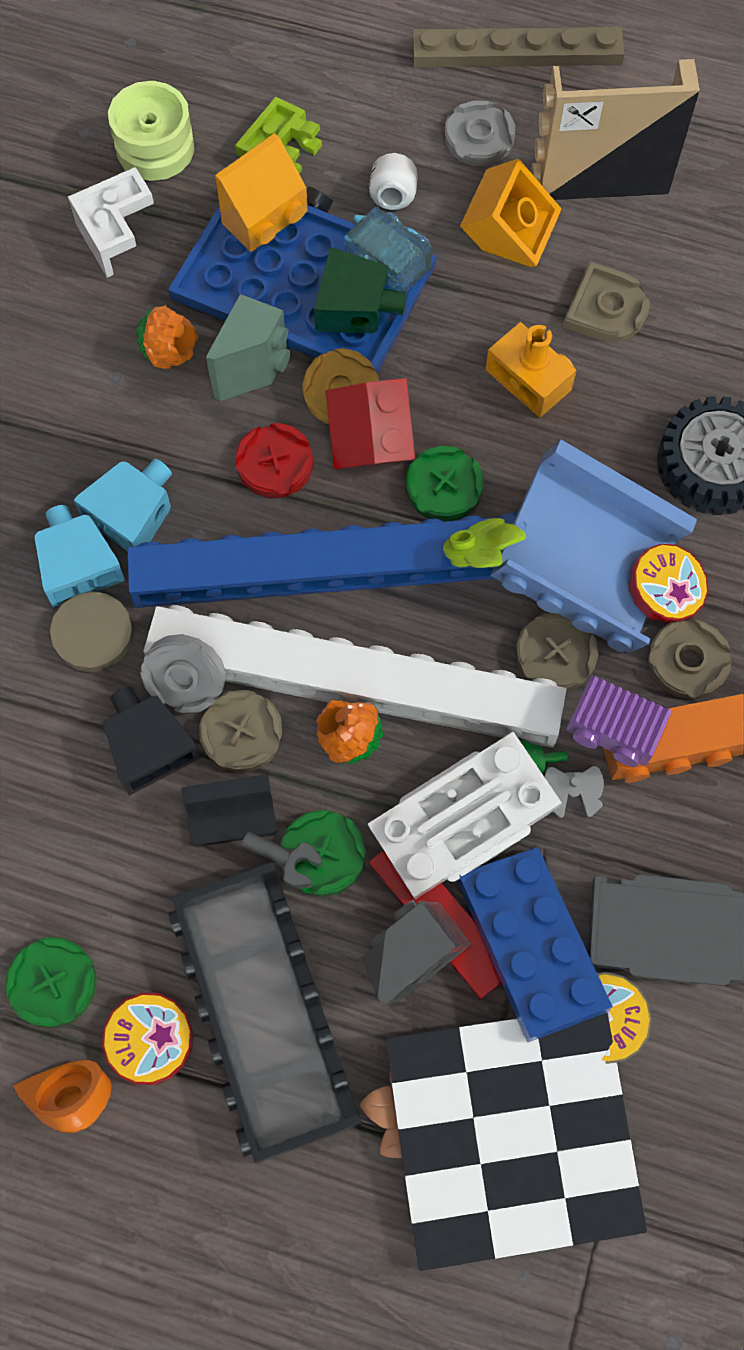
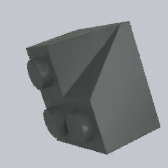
M414 900L408 902L393 914L392 918L396 923L383 930L368 943L371 950L361 959L377 998L383 1005L405 999L472 945L440 902H424L423 900L417 904Z

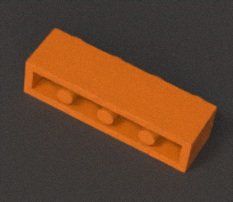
M744 694L669 708L672 711L654 754L646 767L639 763L636 767L624 765L613 757L614 752L603 748L611 780L624 778L626 783H633L649 778L652 772L665 770L667 775H674L690 770L693 764L706 762L708 767H715L729 763L733 760V756L744 755Z

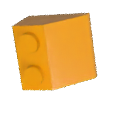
M275 133L215 175L222 224L250 252L262 244L269 243L278 232L289 224L298 222L308 211L306 186L282 141Z
M518 158L486 169L460 227L482 251L529 267H535L540 260L562 209Z

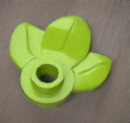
M486 519L472 525L468 530L453 533L445 541L443 550L445 556L450 559L451 564L457 567H496L503 564L501 550L525 540L526 533L514 524L505 523V519Z

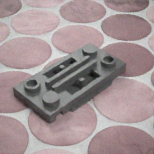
M636 875L633 880L621 879L620 881L607 880V877L595 876L592 884L588 955L596 968L629 971L630 975L635 977L715 986H726L729 982L744 984V892L732 891L730 885L723 883L659 876Z

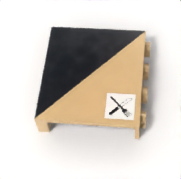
M678 60L672 86L562 91L559 66H553L550 84H544L543 105L546 111H540L539 134L541 138L535 139V160L537 163L531 164L533 176L554 200L669 194L700 92L695 60Z

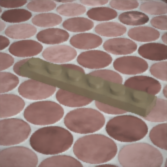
M622 27L413 29L414 67L622 65L625 55Z

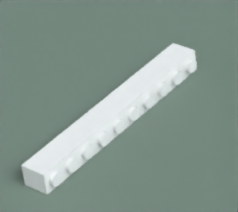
M172 605L169 609L156 606L144 648V654L146 655L153 643L168 635L184 634L199 638L215 650L224 665L226 672L225 682L324 702H330L331 699L343 702L350 701L351 703L369 702L377 708L379 713L501 738L514 732L517 737L526 739L531 744H539L551 748L554 747L559 734L567 689L557 686V683L549 679L536 678L533 681L516 678V675L504 670H494L489 673L475 670L474 666L464 662H453L449 665L434 662L432 657L424 654H411L409 657L394 654L391 649L375 645L370 648L354 646L352 642L343 638L333 637L329 640L314 638L310 633L298 629H292L288 633L273 630L270 625L263 622L252 621L248 625L233 622L230 617L223 614L211 613L209 617L193 614L190 609L178 605Z

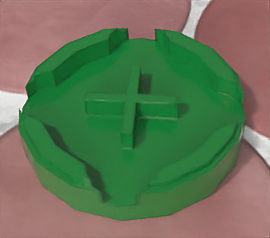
M437 446L424 450L413 461L412 465L410 464L406 474L405 491L410 504L420 515L429 519H439L443 522L454 521L464 518L476 508L482 497L484 476L479 463L473 457L471 459L465 455L463 450L451 446Z
M322 809L303 814L290 824L281 841L280 847L288 851L298 848L302 842H305L317 851L322 860V867L313 866L307 861H301L296 865V872L305 875L312 881V887L299 889L305 894L319 897L340 894L352 886L363 871L366 856L363 836L352 820L333 813V811Z
M46 937L37 940V942L32 943L28 947H24L16 954L7 970L5 990L13 1010L20 1018L37 1027L58 1028L74 1022L87 1010L95 995L97 976L93 961L79 945L65 938Z

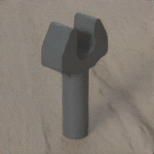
M249 831L241 847L281 866L284 872L283 880L285 885L294 889L312 887L310 878L296 872L295 867L299 862L307 861L313 866L322 867V860L317 851L305 842H302L298 848L288 851Z

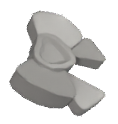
M592 766L582 773H564L554 767H549L545 771V779L562 802L561 807L552 812L558 818L564 817L568 796L570 798L581 796L587 818H590L602 808L603 803L599 798L604 789V780L600 768L597 766Z

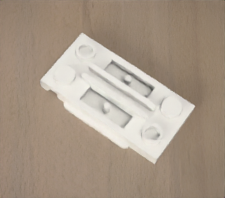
M512 732L482 752L471 753L400 799L398 805L369 822L368 826L414 899H417L445 880L456 882L460 879L459 875L464 876L528 836L531 831L530 826L561 807L562 802L515 733Z

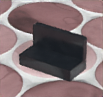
M268 774L182 787L183 803L188 812L191 843L194 847L243 840L249 831L260 837L277 833Z

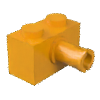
M519 322L488 349L485 370L541 418L572 390L577 370L566 356L556 353L549 347L552 340L550 329L544 337L546 326L534 325L527 328L522 322Z

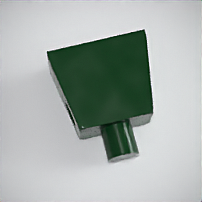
M330 247L314 307L315 331L375 333L378 331L382 312L404 316L408 292L388 289V268L384 264Z

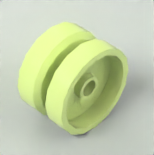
M145 81L123 88L113 98L108 110L109 126L114 139L117 159L124 170L127 171L136 167L141 177L149 181L164 180L181 173L191 162L195 151L188 103L181 92L166 83Z

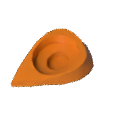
M79 1060L68 1062L36 1074L13 1085V1088L23 1104L43 1124L62 1133H76L91 1126L105 1109L111 1095L112 1083L96 1062Z

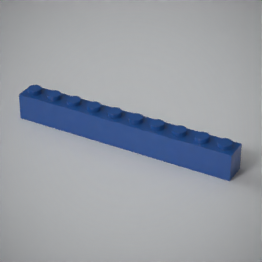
M506 513L497 518L505 519V523L513 524L517 513ZM467 516L460 521L443 522L439 519H428L420 524L410 525L389 522L380 527L373 528L350 525L336 531L306 529L298 534L282 535L279 532H267L261 534L260 537L249 538L227 535L219 540L211 541L188 538L174 544L144 542L137 547H127L129 593L135 608L496 579L490 576L494 567H457L451 564L450 559L445 556L443 550L445 541L453 533L468 530L472 525L492 518L483 519L480 516Z

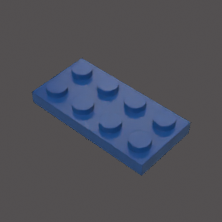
M538 847L478 867L464 876L459 874L460 879L457 880V883L527 1043L608 1013L613 1006Z

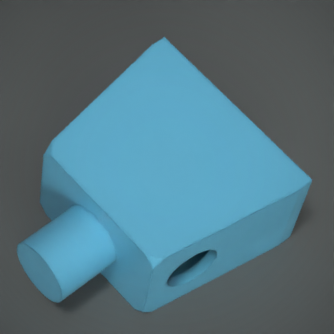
M153 459L142 472L128 462H119L77 495L74 502L80 516L89 515L101 533L128 551L127 547H137L141 543L150 542L171 508L167 491L162 486L172 476V472L158 459Z
M66 505L52 507L46 512L45 515L50 527L38 531L34 537L43 589L53 608L62 605L75 595L91 591L97 592L126 581L117 558L89 515L72 518L70 510Z

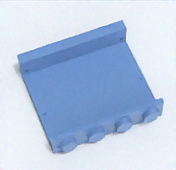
M560 439L543 453L513 522L514 525L526 533V539L501 550L503 564L494 567L490 576L503 582L502 586L513 593L524 594L537 601V605L542 610L554 614L558 613L569 619L576 629L586 633H594L603 638L612 649L630 653L648 645L650 642V638L640 633L646 616L635 605L629 592L628 581L631 579L632 570L630 569L632 563L646 549L661 543L675 545L677 541L693 532L697 519Z

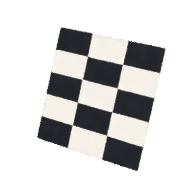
M608 1013L528 1043L517 1019L386 1039L417 1264L420 1271L646 1233L645 1216L617 1062L606 1064V1061L602 1060L613 1043Z

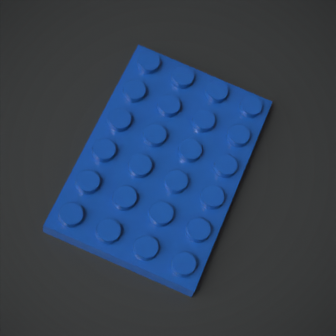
M307 205L308 211L298 222L289 224L278 232L269 243L262 244L250 252L222 224L220 206H218L168 289L170 299L226 321L239 295L247 296L283 310L285 328H288L287 347L313 358L339 348L357 351L371 362L378 374L436 266L437 256ZM330 247L384 264L388 268V289L408 292L404 316L382 312L379 328L375 333L315 331L314 307Z

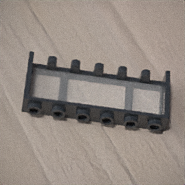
M274 862L173 896L172 900L175 910L168 912L169 919L176 938L182 935L185 938L188 952L181 954L189 980L197 977L202 994L194 998L200 1018L203 1023L210 1020L215 1038L208 1040V1044L216 1067L224 1064L229 1082L222 1084V1089L229 1110L238 1109L243 1127L237 1129L236 1134L243 1156L252 1155L254 1163L258 1164L361 1126L362 1123L325 1018L301 942L298 938Z

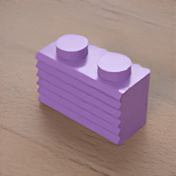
M591 675L566 731L574 734L573 739L582 746L595 749L599 745L614 752L613 757L624 765L636 767L639 763L646 767L654 754L672 711L669 708H663L660 704H655L653 701H647L644 697L630 693L628 690H623L620 686H614L612 683H607L604 679Z

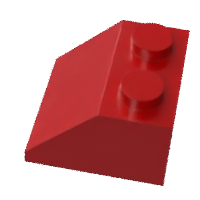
M407 378L365 382L325 390L334 470L408 462L415 459Z

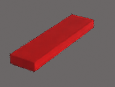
M384 850L369 861L371 869L402 906L412 900L416 904L423 900L424 902H440L472 944L449 964L480 1001L501 984L475 922L442 883L419 898L414 899Z

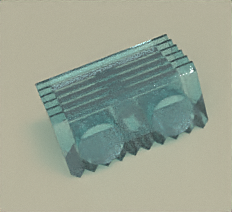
M375 206L345 234V252L384 264L388 268V286L393 290L410 291L411 287L415 286L416 282L420 281L421 277H424L426 272H429L432 267L433 248L429 241L419 233L409 232L407 227H403L396 215L391 212L385 213L378 206Z

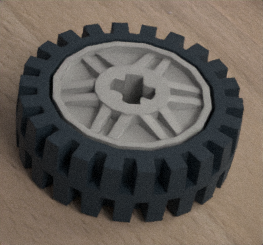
M715 396L706 397L703 404L700 399L692 401L689 407L685 405L679 409L676 416L674 415L669 421L658 449V472L663 473L661 481L664 486H672L670 494L675 499L680 495L684 497L682 505L687 508L692 503L698 505L696 512L705 514L708 508H712V515H722L725 509H727L728 514L737 513L740 507L744 510L743 401L739 400L734 407L731 406V397L723 396L720 403L716 402Z

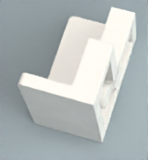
M136 167L68 196L76 225L107 278L114 275L110 258L137 246L135 237L123 217L154 204L152 193Z

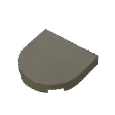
M589 261L565 316L563 328L606 342L627 340L636 335L644 326L649 313L650 301L639 286L640 282L631 275Z

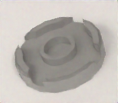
M473 100L460 104L454 109V113L450 117L448 116L445 122L444 143L449 153L459 162L471 166H489L500 162L509 155L515 142V123L510 113L504 108L502 112L500 109L495 108V103L489 101Z
M179 634L165 636L153 643L144 657L140 675L144 688L151 697L158 696L163 704L166 703L169 706L175 707L174 711L196 713L211 707L224 688L226 672L222 659L211 646L199 638Z

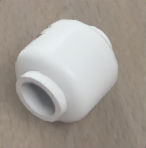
M398 153L385 154L375 161L372 166L369 182L370 196L375 204L388 210H400L407 207L413 201L418 180L417 168L413 161L405 155Z

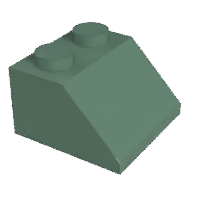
M239 295L206 356L214 399L223 401L270 385L278 371L283 372L290 358V350L287 349L286 344L288 328H285L283 310L247 296Z

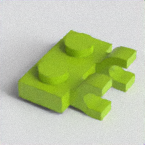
M275 97L236 143V154L238 157L243 156L275 133L282 141L300 174L302 165L295 162L300 156V151L286 145L294 138L305 151L315 155L322 147V140L315 138L320 131V125L307 121L305 110Z

